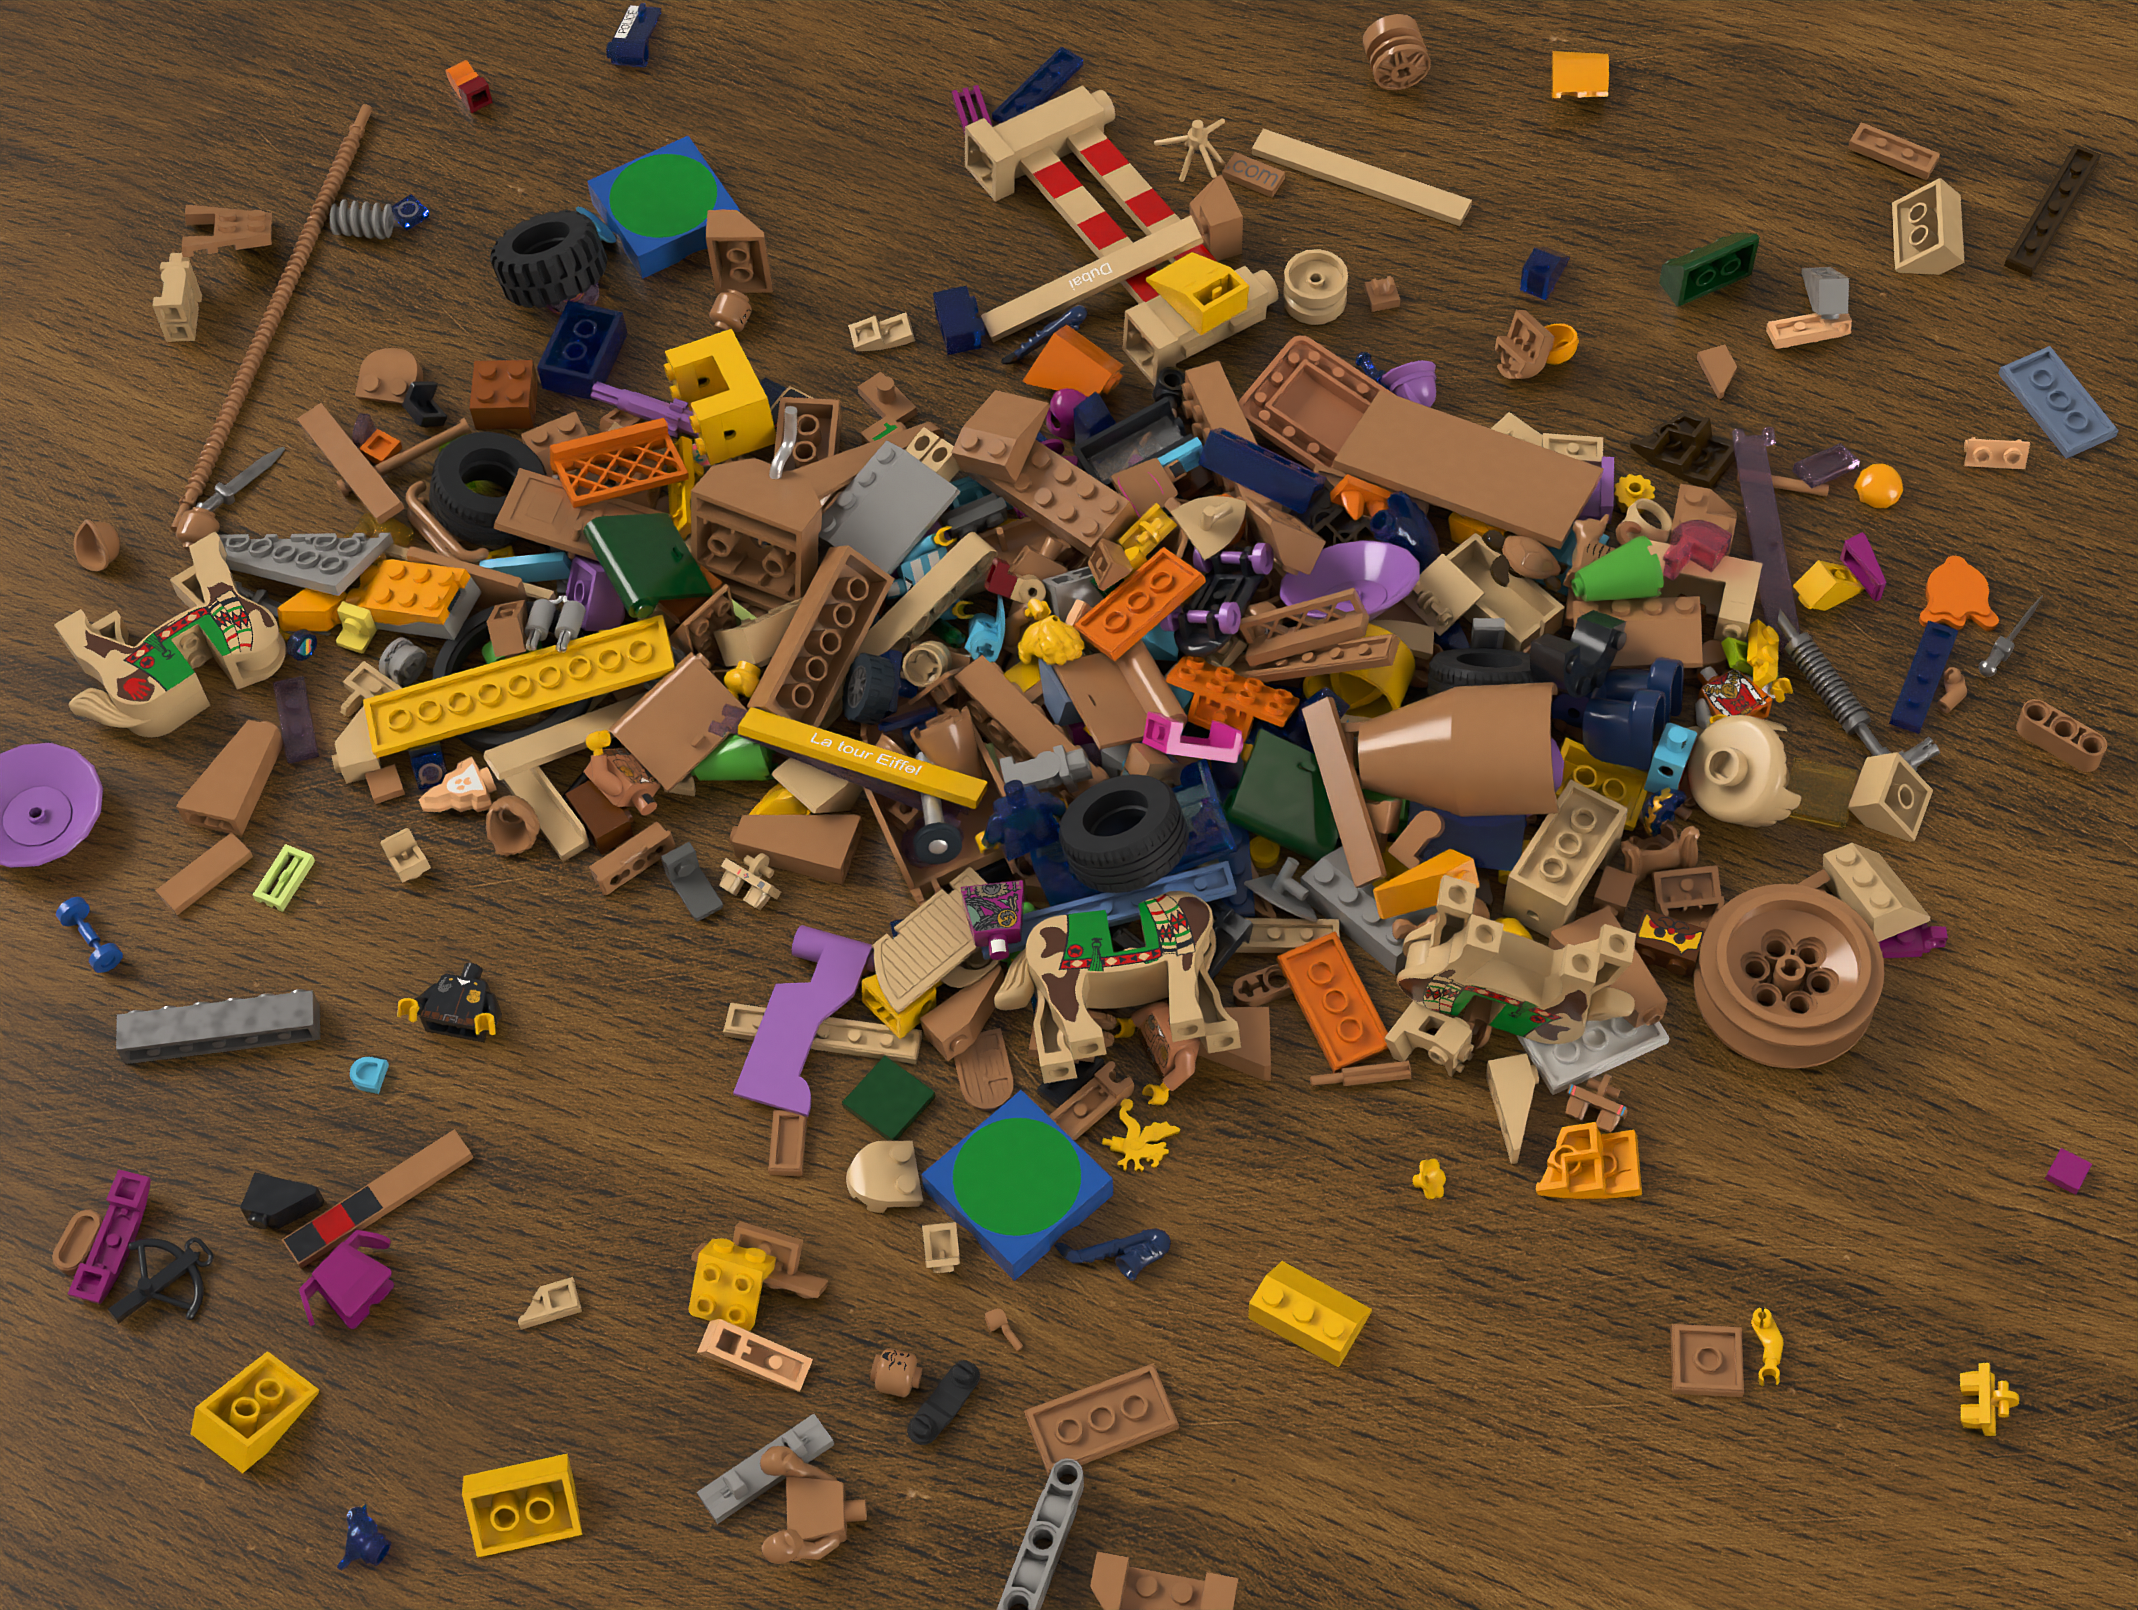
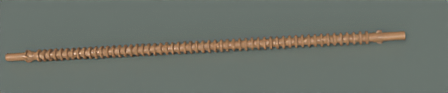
M367 104L362 105L354 124L351 123L348 136L343 139V143L340 146L341 149L338 150V155L335 156V161L329 170L330 173L327 174V179L321 187V192L318 193L319 198L315 200L316 204L313 205V210L310 211L307 223L304 224V229L301 231L302 235L299 236V241L295 245L296 248L293 249V254L290 255L287 267L284 268V273L278 282L279 286L275 288L276 292L273 293V298L269 302L270 305L267 306V311L263 315L264 318L261 319L258 331L255 332L252 344L249 345V350L246 352L247 357L243 358V364L240 365L241 370L237 372L238 377L234 378V383L231 385L232 390L228 391V397L225 398V403L222 405L223 410L219 411V417L216 418L213 430L210 431L211 437L207 438V443L203 447L204 450L200 454L201 457L197 460L198 464L194 467L195 471L191 473L192 477L188 479L189 484L185 486L186 493L179 501V510L170 527L174 533L177 531L181 515L185 511L196 507L197 497L202 496V490L206 488L205 483L209 481L208 476L212 474L211 469L215 468L214 462L218 461L221 449L224 448V442L227 441V435L230 434V429L234 425L233 422L236 421V415L239 414V409L243 405L242 402L245 401V395L248 394L251 382L254 381L257 369L260 368L263 356L266 355V349L269 348L272 336L275 335L274 330L278 328V323L281 322L280 317L284 315L283 311L287 308L286 304L289 303V298L292 297V292L295 290V285L298 284L301 272L304 271L303 266L307 264L306 260L309 259V254L313 250L312 247L315 246V241L318 239L321 228L324 226L323 222L326 221V216L329 215V210L335 202V197L338 195L337 191L340 190V185L343 184V179L346 177V173L352 164L351 161L354 160V155L360 146L359 140L364 136V128L372 112V107Z

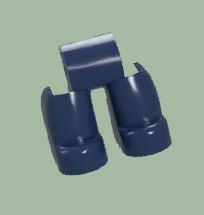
M1659 657L1652 663L1650 670H1608L1603 685L1600 688L1596 687L1584 697L1574 698L1559 692L1552 703V718L1561 719L1569 725L1582 728L1583 745L1594 758L1606 763L1647 770L1652 762L1653 741H1660L1666 724L1671 723V716H1679L1682 712L1683 662L1681 660Z

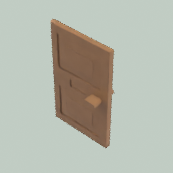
M519 468L516 479L494 523V529L568 551L570 559H574L576 554L599 561L583 533L584 527L589 521L600 516L664 512L619 498L573 508L560 480ZM580 486L575 491L577 496L591 492L590 489Z

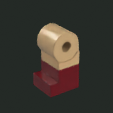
M994 557L984 583V587L988 591L1028 604L1031 599L1043 601L1046 589L1039 578L1030 574L1021 576L1008 571L1010 565L1007 561Z

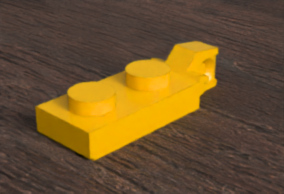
M1756 619L1748 628L1747 663L1753 667V683L1762 690L1771 681L1774 682L1778 675L1779 636L1771 626H1766L1759 619Z

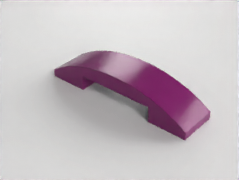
M118 1169L106 1201L110 1204L86 1264H79L68 1291L70 1297L101 1304L118 1279L131 1251L128 1249L129 1243L136 1239L147 1203L151 1183L150 1177Z

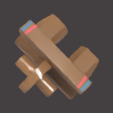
M1608 1074L1604 1075L1601 1082L1589 1078L1586 1087L1596 1090L1597 1094L1570 1084L1567 1091L1569 1100L1566 1115L1583 1121L1589 1106L1598 1109L1600 1114L1596 1124L1598 1129L1607 1133L1614 1131L1620 1119L1625 1120L1628 1111L1627 1107L1604 1098L1607 1095L1618 1099L1621 1090L1609 1086L1612 1076Z

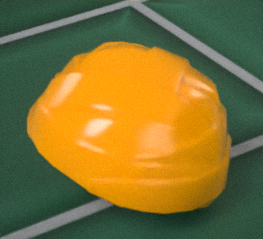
M1566 324L1545 326L1554 336L1553 346L1546 363L1559 365L1568 361L1576 352L1579 343L1577 332Z

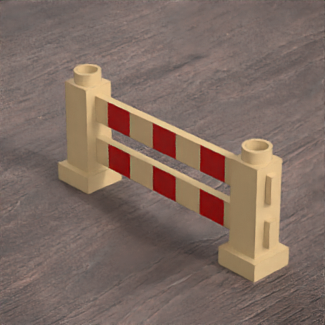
M1082 85L994 127L985 118L965 126V167L995 202L1013 194L1015 179L1026 174L1099 259L1133 242L1059 159L1073 152L1147 236L1180 221V218L1104 135V125L1114 121L1115 109L1110 97L1103 90L1090 94ZM1203 244L1168 259L1172 264L1193 252L1218 262ZM1153 266L1120 282L1138 303V305L1125 311L1123 351L1155 387L1162 369L1167 367L1176 368V363L1266 319L1267 306L1278 300L1279 295L1276 283L1265 270H1260L1254 274L1246 266L1235 270L1249 285L1247 309L1205 334L1200 335L1146 281L1147 277L1158 272Z

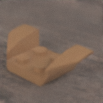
M1097 1551L1090 1587L1103 1610H1233L1239 1578L1207 1572L1205 1581L1129 1567V1557Z

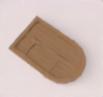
M1001 1028L980 1032L976 1041L965 1052L954 1057L960 1083L959 1088L965 1101L972 1108L983 1112L995 1111L1011 1099L1014 1092V1077L1011 1073Z

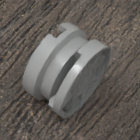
M398 638L383 652L379 661V671L399 686H409L422 673L426 665L427 654L420 647L414 646L408 639Z

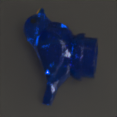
M363 1504L362 1506L353 1507L346 1515L348 1526L346 1550L343 1559L337 1565V1568L341 1571L352 1561L360 1558L366 1564L371 1563L377 1566L383 1561L391 1547V1541L386 1539L385 1534L378 1532L376 1522L369 1517L367 1505Z

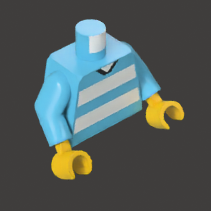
M951 526L939 529L936 534L922 538L904 558L902 564L897 567L899 579L894 580L886 595L887 600L903 597L947 554L946 546L953 544L957 540V538L948 541L944 537V532L951 529ZM958 598L939 618L943 620L956 619L957 617L960 619H972L974 615H965L963 608L967 604H973V602L960 601Z

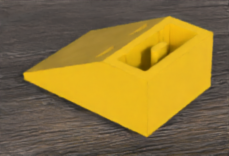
M1193 252L1146 278V281L1200 335L1205 334L1247 309L1249 285L1231 267Z

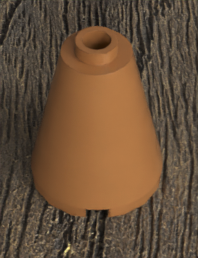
M967 706L963 707L960 713L957 708L926 721L927 728L919 731L918 727H915L910 731L913 741L931 764L984 780L971 713Z

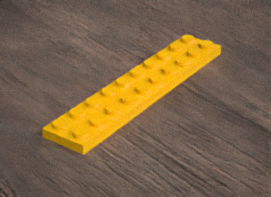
M663 615L571 640L564 653L558 652L556 645L363 699L372 752L377 758L411 747L436 742L664 677L674 670L676 666Z

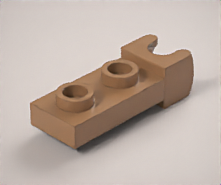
M1110 1061L1094 1074L1095 1077L1049 1115L1074 1141L1111 1109L1121 1105L1124 1099H1128L1133 1094L1134 1082L1131 1078L1127 1077L1118 1083L1113 1082L1116 1078L1115 1062Z

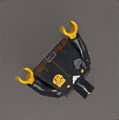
M465 963L461 976L443 974L438 983L431 985L415 999L404 998L399 1000L397 1017L409 1015L408 1020L416 1022L417 1016L420 1015L426 1032L485 1043L487 1030H489L490 1035L496 1034L495 1026L502 1018V1013L496 995L490 991L487 982L480 980L483 972L482 967L474 963Z

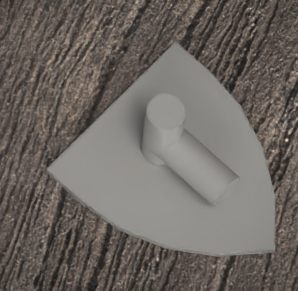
M1288 857L1278 876L1270 874L1245 881L1244 885L1270 903L1296 916L1317 922L1314 910L1305 900L1310 891L1292 879L1299 865L1297 860Z

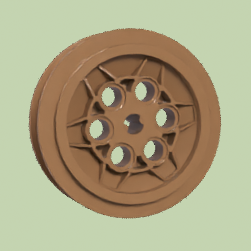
M1796 884L1766 885L1748 890L1731 899L1721 907L1708 924L1694 970L1695 998L1702 1017L1709 1028L1726 1046L1736 1053L1757 1063L1772 1067L1789 1069L1813 1067L1838 1058L1851 1049L1863 1036L1870 1024L1874 1009L1882 992L1885 974L1884 961L1879 943L1869 925L1854 909L1842 900L1829 893L1808 886ZM1769 953H1777L1780 957H1773ZM1803 960H1808L1813 964H1805ZM1747 973H1754L1759 978H1752ZM1813 988H1820L1824 993L1816 992ZM1759 1001H1765L1771 1006H1763ZM1791 1009H1800L1804 1014L1795 1013Z

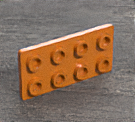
M1184 655L1166 678L1167 683L1194 693L1187 715L1188 722L1208 730L1211 729L1212 721L1222 722L1242 731L1243 743L1249 737L1255 717L1279 727H1284L1300 703V699L1294 697L1287 690L1268 687L1259 679L1245 678L1235 674L1228 667H1217L1209 664L1202 657Z

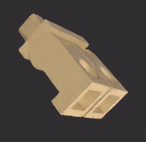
M171 253L169 262H161L162 297H154L152 306L166 342L195 341L199 311L197 302L202 301V293L189 257H183L182 253Z
M925 427L921 429L905 449L948 482L958 471L966 473V471L961 470L951 453L954 446Z

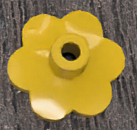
M1436 1159L1422 1160L1419 1166L1420 1173L1414 1175L1413 1184L1416 1188L1423 1189L1427 1199L1441 1198L1444 1194L1445 1174L1440 1169L1439 1162Z

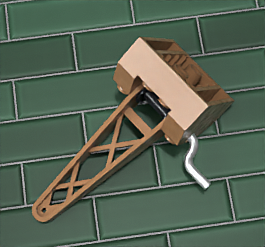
M788 406L785 408L784 439L774 456L772 464L751 458L713 465L691 490V554L699 567L702 565L721 580L723 586L725 584L729 586L731 597L767 611L805 596L818 571V536L822 527V515L874 456L877 450L886 440L905 450L923 427L941 439H944V432L934 423L926 422L782 473L785 462L792 453L797 436V408Z

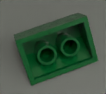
M1737 232L1727 237H1721L1714 243L1702 248H1695L1690 253L1679 258H1672L1665 264H1662L1659 284L1675 305L1679 307L1752 275L1760 237L1755 233Z

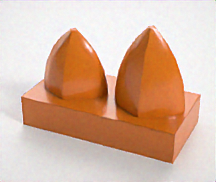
M1349 474L1330 492L1331 502L1343 506L1352 519L1358 520L1363 514L1370 517L1378 526L1387 522L1389 512L1398 504L1397 494Z

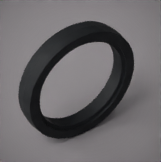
M526 602L528 618L534 602ZM495 606L484 609L467 619L455 640H446L436 659L433 680L458 673L465 659L474 648L490 637L487 620ZM558 610L555 612L549 632L554 635L561 614ZM581 630L579 631L577 639L585 637ZM593 697L559 706L542 721L523 729L495 731L481 728L457 735V737L469 747L484 753L486 750L586 714Z

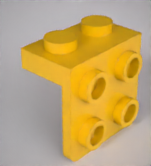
M712 1239L698 1255L688 1308L689 1313L692 1316L708 1321L721 1319L744 1330L751 1331L755 1325L763 1281L774 1270L776 1257L767 1255L765 1251L758 1248L747 1249L734 1245V1242L728 1239Z

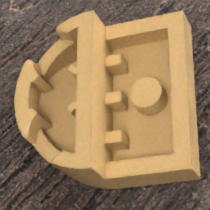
M876 1141L870 1143L856 1155L848 1168L846 1175L847 1188L853 1198L857 1197L867 1205V1210L884 1213L887 1207H919L923 1202L913 1141Z

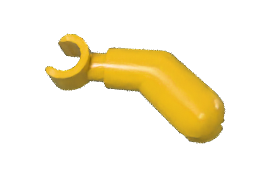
M1758 1308L1753 1313L1751 1324L1764 1346L1763 1362L1765 1365L1759 1371V1384L1764 1386L1763 1377L1772 1375L1776 1379V1385H1778L1780 1382V1371L1777 1365L1780 1364L1784 1345L1783 1337L1771 1312L1766 1308L1762 1312V1309Z

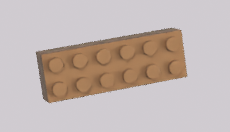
M1216 361L1185 370V383L1182 384V391L1185 397V401L1182 402L1183 413L1186 419L1191 418L1194 438L1198 437L1203 445L1207 458L1206 464L1211 463L1214 469L1212 470V475L1216 486H1221L1225 494L1235 499L1242 500L1245 495L1282 511V496L1220 362ZM1245 512L1246 528L1243 536L1246 543L1256 540Z
M1036 439L1015 484L967 472L971 479L992 493H995L998 497H1003L1004 501L1088 557H1091L1101 538L1118 544L1116 540L1139 519L1128 499Z
M849 545L830 547L753 693L747 708L754 707L819 728L895 579Z
M983 655L954 676V685L958 692L954 694L953 706L956 709L958 708L959 712L962 711L963 707L967 706L971 713L972 723L990 743H993L994 747L1005 757L1012 756L1016 763L1035 759L1038 754L1044 751L1054 752L1053 747L1063 745L1066 752L1081 749L1080 746H1074L1067 739L1066 733L1059 725H1053L1046 718L1044 711L1038 704H1032L1024 697V692L1015 682L1010 683L1003 676L1001 668L995 662H989ZM1090 762L1093 779L1078 782L1079 791L1069 793L1067 788L1059 791L1060 794H1053L1047 789H1040L1038 791L1050 803L1063 798L1069 807L1088 788L1110 778L1103 768L1099 766L1096 768Z

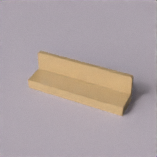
M539 766L502 779L513 796L516 795L525 799L533 807L535 814L538 816L540 832L563 862L590 846L583 824Z

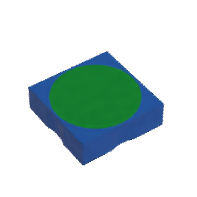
M689 136L683 137L587 181L592 204L608 228L620 239L624 252L642 279L678 263L692 253L708 249L706 243L708 210L726 209L738 210L740 212L736 203Z
M1022 1090L921 1174L924 1191L956 1223L966 1228L977 1239L981 1248L1014 1281L1050 1251L1054 1243L1063 1234L1081 1224L1113 1196V1178Z

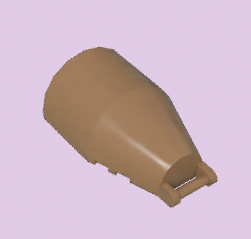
M1554 682L1458 686L1365 722L1341 723L1353 764L1354 737H1358L1360 775H1357L1361 789H1367L1401 800L1406 799L1420 803L1422 806L1448 811L1460 817L1559 813L1554 788L1551 752L1552 695L1558 694V689Z

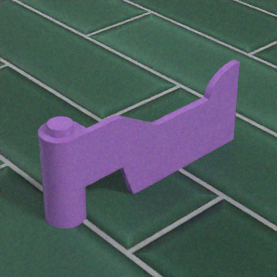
M800 925L793 940L792 956L818 963L812 980L808 983H782L775 985L733 1094L734 1096L808 1117L811 1109V1092L807 1082L800 1077L819 1025L854 997L861 977H867L870 971L875 972L874 949L871 944Z

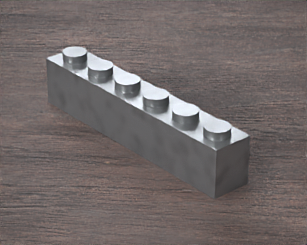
M298 989L291 993L279 995L267 993L247 999L229 998L226 1001L215 1003L197 1002L191 1006L183 1007L165 1006L159 1010L151 1011L132 1010L127 1014L117 1015L116 1050L125 1064L320 1040V1005L313 990Z

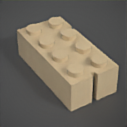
M1474 533L1446 556L1485 593L1462 616L1472 624L1473 618H1505V633L1502 647L1505 650L1522 652L1526 646L1531 644V641L1547 633L1553 635L1562 626L1565 607L1531 578H1517L1508 572L1510 582L1507 587L1497 584L1491 576L1490 568L1492 562L1501 554L1491 550L1486 546L1482 537Z

